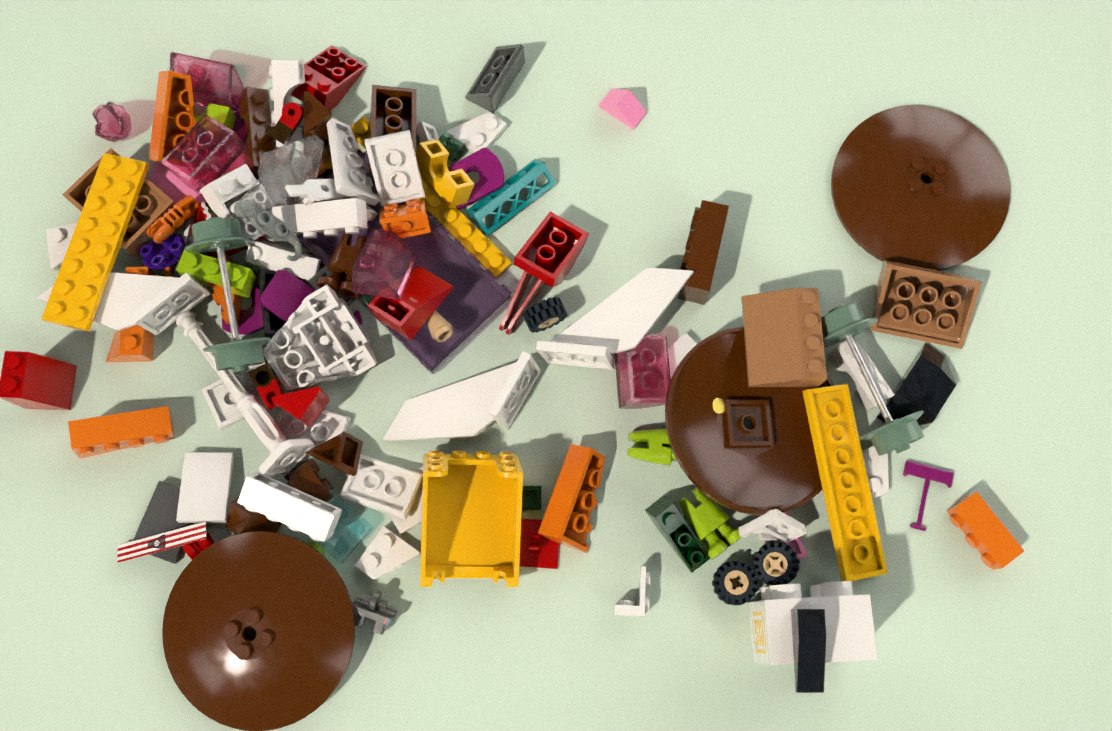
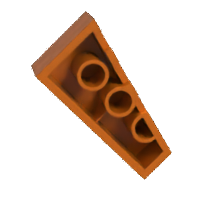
M169 406L68 421L71 449L80 459L126 448L142 447L149 443L169 442V439L175 438Z

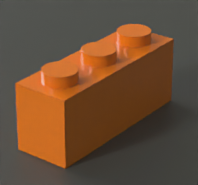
M977 492L968 494L947 510L950 515V521L964 532L968 544L979 551L982 555L981 560L993 570L1001 569L1024 552L1023 548Z

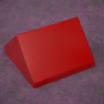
M319 386L271 397L272 402L309 428H312L330 401L329 396Z

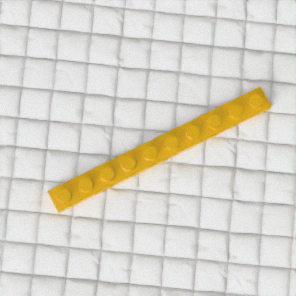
M362 116L351 126L356 141L366 150L364 140L370 138V122ZM420 172L425 197L419 200H425L426 211L497 280L512 266V262L456 207L449 208Z

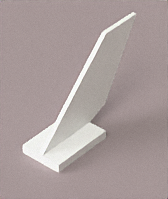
M646 268L552 341H537L536 350L547 364L614 370L615 360L612 355L634 349L639 345L694 271Z
M111 272L94 321L117 331L139 325L157 336L174 323L181 314L192 309L211 292L205 285L187 272L180 278ZM53 286L37 298L48 302Z
M523 351L516 363L408 399L404 402L382 441L474 437L494 420L501 427L508 430L539 376L541 369L533 357Z

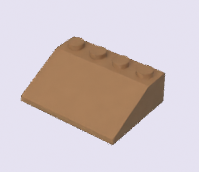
M112 148L106 152L107 154L120 156ZM102 157L62 194L81 212ZM146 177L121 247L135 259L140 255V249L153 241V237H149L146 230L158 218L163 217L165 212L167 213L170 208L172 209L175 204L169 196Z
M884 260L878 280L872 318H878V322L870 330L962 349L982 282L973 277Z
M791 288L741 297L748 387H819L827 380L818 288Z

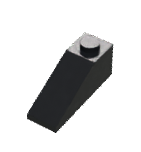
M825 609L791 610L796 693H824L826 655Z

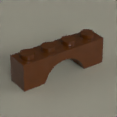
M246 86L239 98L240 119H245L248 130L244 163L247 164L255 179L268 180L276 169L273 138L264 132L267 126L271 124L269 94L267 89Z

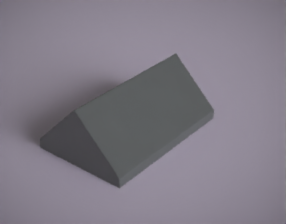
M522 44L496 47L465 98L494 113L525 64L524 46Z

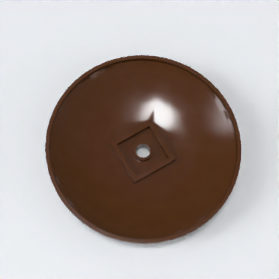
M922 105L899 106L886 109L867 118L847 136L841 145L831 173V194L839 220L850 237L861 248L881 261L887 260L937 271L959 266L973 259L989 246L1000 232L1009 209V177L1002 157L996 147L971 122L952 112L936 107ZM921 175L929 176L931 183H924L921 180Z
M744 327L717 332L695 345L684 356L669 383L665 403V423L674 456L684 473L700 491L718 504L729 509L751 515H764L769 510L778 509L781 512H787L800 507L822 491L802 391L834 386L827 373V380L819 387H748ZM716 398L724 400L725 411L721 414L716 413L713 409V401ZM744 418H749L752 421V429H747L744 426Z
M256 531L233 535L210 545L200 552L185 567L170 592L163 617L162 636L164 654L169 671L181 693L198 711L222 725L245 731H269L296 723L317 710L327 701L342 681L352 657L355 641V616L350 595L335 567L326 557L309 544L295 537L276 532ZM248 626L256 630L254 640L246 637L245 631Z

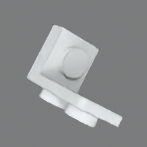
M646 566L640 567L639 605L634 606V601L620 600V605H614V615L643 617L645 612H649L650 599L645 597V587H650V572H646Z

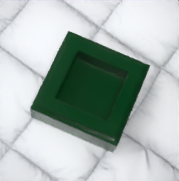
M523 486L522 510H541V486Z

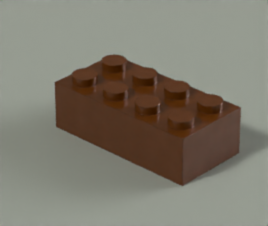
M372 85L370 138L410 130L416 155V89ZM369 161V173H372V169H371V165H370V161Z
M702 200L700 208L695 207L680 270L694 271V273L680 290L678 299L702 305L705 304L712 284L729 206Z

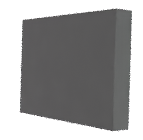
M162 481L158 482L133 541L193 525V523H178L176 521L180 494L179 487ZM178 546L149 555L176 564L183 547Z

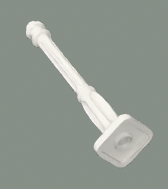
M184 312L177 318V326L183 327L185 337H190L235 397L238 402V409L241 410L255 434L270 451L268 458L260 465L259 471L263 477L288 474L308 455L305 452L314 448L315 445L309 438L286 440L270 414L256 400L255 395L249 394L231 369L217 371L214 353L203 351V348L213 346L203 331V323L195 320V312Z

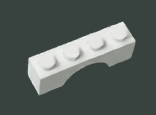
M271 60L269 76L272 78L273 87L270 89V97L274 101V110H272L271 118L275 125L282 116L283 106L289 103L293 90L305 83L304 60ZM299 124L287 145H283L273 138L276 150L299 152L306 146L304 126Z

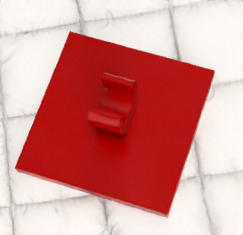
M521 518L520 567L557 569L559 543L538 533L542 520Z

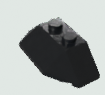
M926 343L922 346L894 389V396L885 403L893 420L923 410L924 413L917 419L919 426L930 424L934 421L956 387V382L945 355ZM880 411L876 418H878L886 424L885 419Z

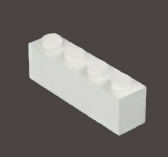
M358 198L313 202L309 206L295 204L272 207V214L286 223L289 231L296 237L303 235L304 238H316L319 233H324V236H337L339 231H345L346 234H357L359 229H368L366 201Z
M259 472L246 477L238 503L244 505L248 511L264 514L267 519L284 523L293 531L304 532L315 541L325 542L334 534L342 509L271 477H263Z

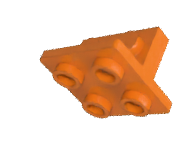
M419 198L407 200L406 204L402 205L390 203L385 205L380 211L379 221L383 226L386 242L431 232L425 200L420 201Z

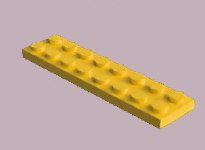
M107 153L103 154L41 319L43 321L90 332L149 169L147 162Z
M848 384L804 390L802 392L841 581H854L887 574Z

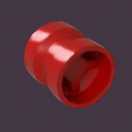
M206 531V539L185 544L182 547L193 560L200 552L215 542Z

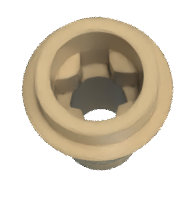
M435 310L426 323L432 338L437 340V342H444L453 334L452 325Z

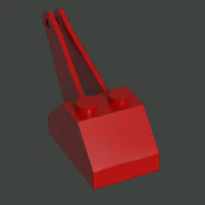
M551 211L548 213L514 258L513 265L524 270L499 330L504 331L510 322L506 330V334L510 335L523 316L524 311L529 308L545 284L555 287L563 282L587 241L588 232ZM532 276L536 277L539 280L513 317Z

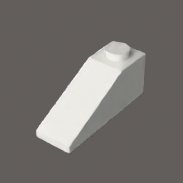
M267 239L254 240L248 246L245 259L247 262L274 271L287 270L292 275L309 280L319 271L321 259L302 253L297 261H290L287 259V256H294V249Z

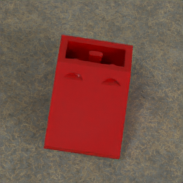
M331 45L304 64L305 83L296 87L291 95L304 103V91H308L327 109L332 110L340 103L366 66Z
M419 266L382 288L369 303L368 308L379 321L411 340L454 287Z

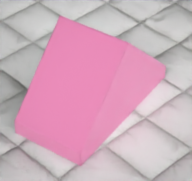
M611 89L599 104L601 109L633 130L646 115L645 109L630 90Z

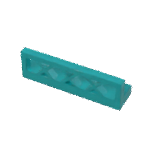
M534 159L507 179L502 188L483 197L466 211L472 219L477 221L484 234L488 236L554 186L556 182L544 162ZM543 173L548 182L541 187L535 186L537 177ZM522 188H530L526 199H518ZM505 201H513L509 212H501L502 204ZM488 214H495L494 223L487 228L482 219Z

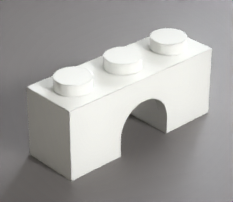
M854 336L853 339L884 402L894 396V393L856 336ZM847 341L835 347L829 355L841 373L847 372L853 378L857 386L855 394L866 411L869 412L878 405Z

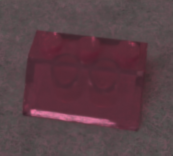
M171 52L170 71L191 76L194 103L204 107H208L209 103L230 107L235 112L238 111L239 98L245 88L234 65Z
M205 114L163 158L161 164L186 186L203 196L200 189L220 178L247 147L235 131Z
M372 229L352 268L353 292L399 300L417 260V254L395 232Z
M645 335L636 348L614 354L619 409H641L661 406L666 403V395L671 381L666 335Z

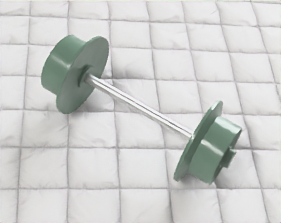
M213 217L191 225L194 243L185 247V251L189 253L217 252L233 339L231 342L205 347L203 351L214 353L217 371L234 369L235 372L249 370L248 366L265 363L262 345L271 341L270 338L240 340L224 253L226 250L250 245L253 243V239L242 236L240 220L237 218Z
M852 303L843 307L839 306L821 317L824 348L845 340L847 341L886 422L881 427L861 436L860 440H871L879 456L894 450L898 454L910 449V443L925 437L917 422V419L924 411H918L900 419H892L853 339L854 336L875 325L878 322V318H866L859 303Z

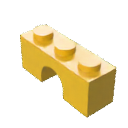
M438 139L421 142L416 151L419 171L449 208L467 203L474 187L472 180L463 169L449 172L447 166L449 152Z

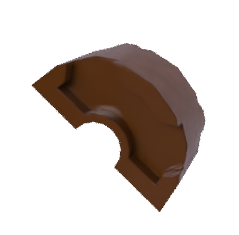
M313 459L306 460L284 476L288 480L287 485L324 502H328L334 497L330 492L333 487L326 478L321 480L317 474L320 468Z

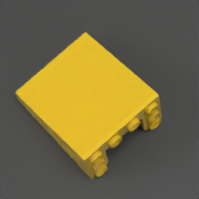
M431 450L428 454L424 453L420 587H432L434 579H440V582H445V578H493V583H498V579L506 580V587L519 586L523 471L518 455L508 451L500 452V455H490L488 451H478L476 454H467L465 451H453L452 454H443L442 451Z

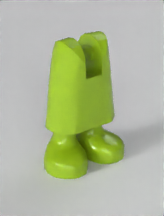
M666 429L640 430L629 433V441L646 444L645 448H628V457L671 466L672 460H676Z
M696 487L691 492L700 506L695 509L686 497L680 499L679 504L700 541L705 538L710 546L708 556L713 560L728 549V545L732 546L742 537L739 535V527L732 528L726 523L730 519L726 512L714 500ZM715 530H719L727 544L715 534Z

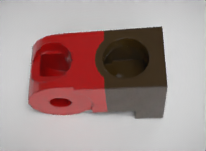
M294 102L286 103L282 108V116L275 126L269 124L264 132L283 145H287L304 117L303 107Z
M265 363L249 371L248 374L267 408L272 410L278 407L272 402L271 397L282 395L284 392L270 364Z

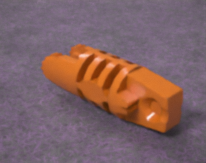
M191 195L186 196L174 204L173 208H170L167 213L165 212L163 217L158 218L146 230L147 235L151 238L153 237L156 243H163L175 233V229L178 230L181 225L185 224V221H188L198 210L199 203Z

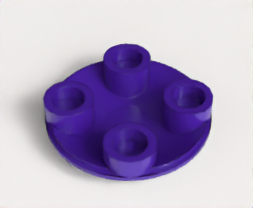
M172 234L161 244L153 240L150 244L144 245L140 249L144 265L153 270L164 269L173 265L181 258L185 249V241L182 237Z

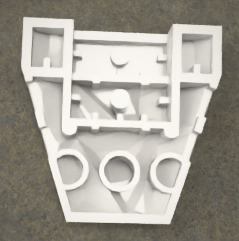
M328 284L308 295L298 309L288 318L283 327L277 331L271 341L263 348L264 357L286 390L314 385L317 382L327 380L334 381L337 378L346 376H357L377 364L374 352L369 346V338L346 302L342 298L339 299L336 292Z

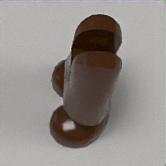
M343 234L327 266V270L331 272L330 277H320L317 281L318 288L328 284L337 295L340 292L346 298L359 297L361 290L356 284V279H362L365 268L368 244L366 236L359 235L355 246H351L352 234ZM346 273L345 281L340 285L342 276Z

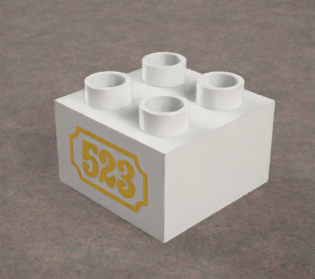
M852 581L825 582L809 585L811 598H802L800 584L771 585L761 588V601L748 603L754 663L766 665L794 664L791 610L825 609V663L878 660L870 594L853 595Z

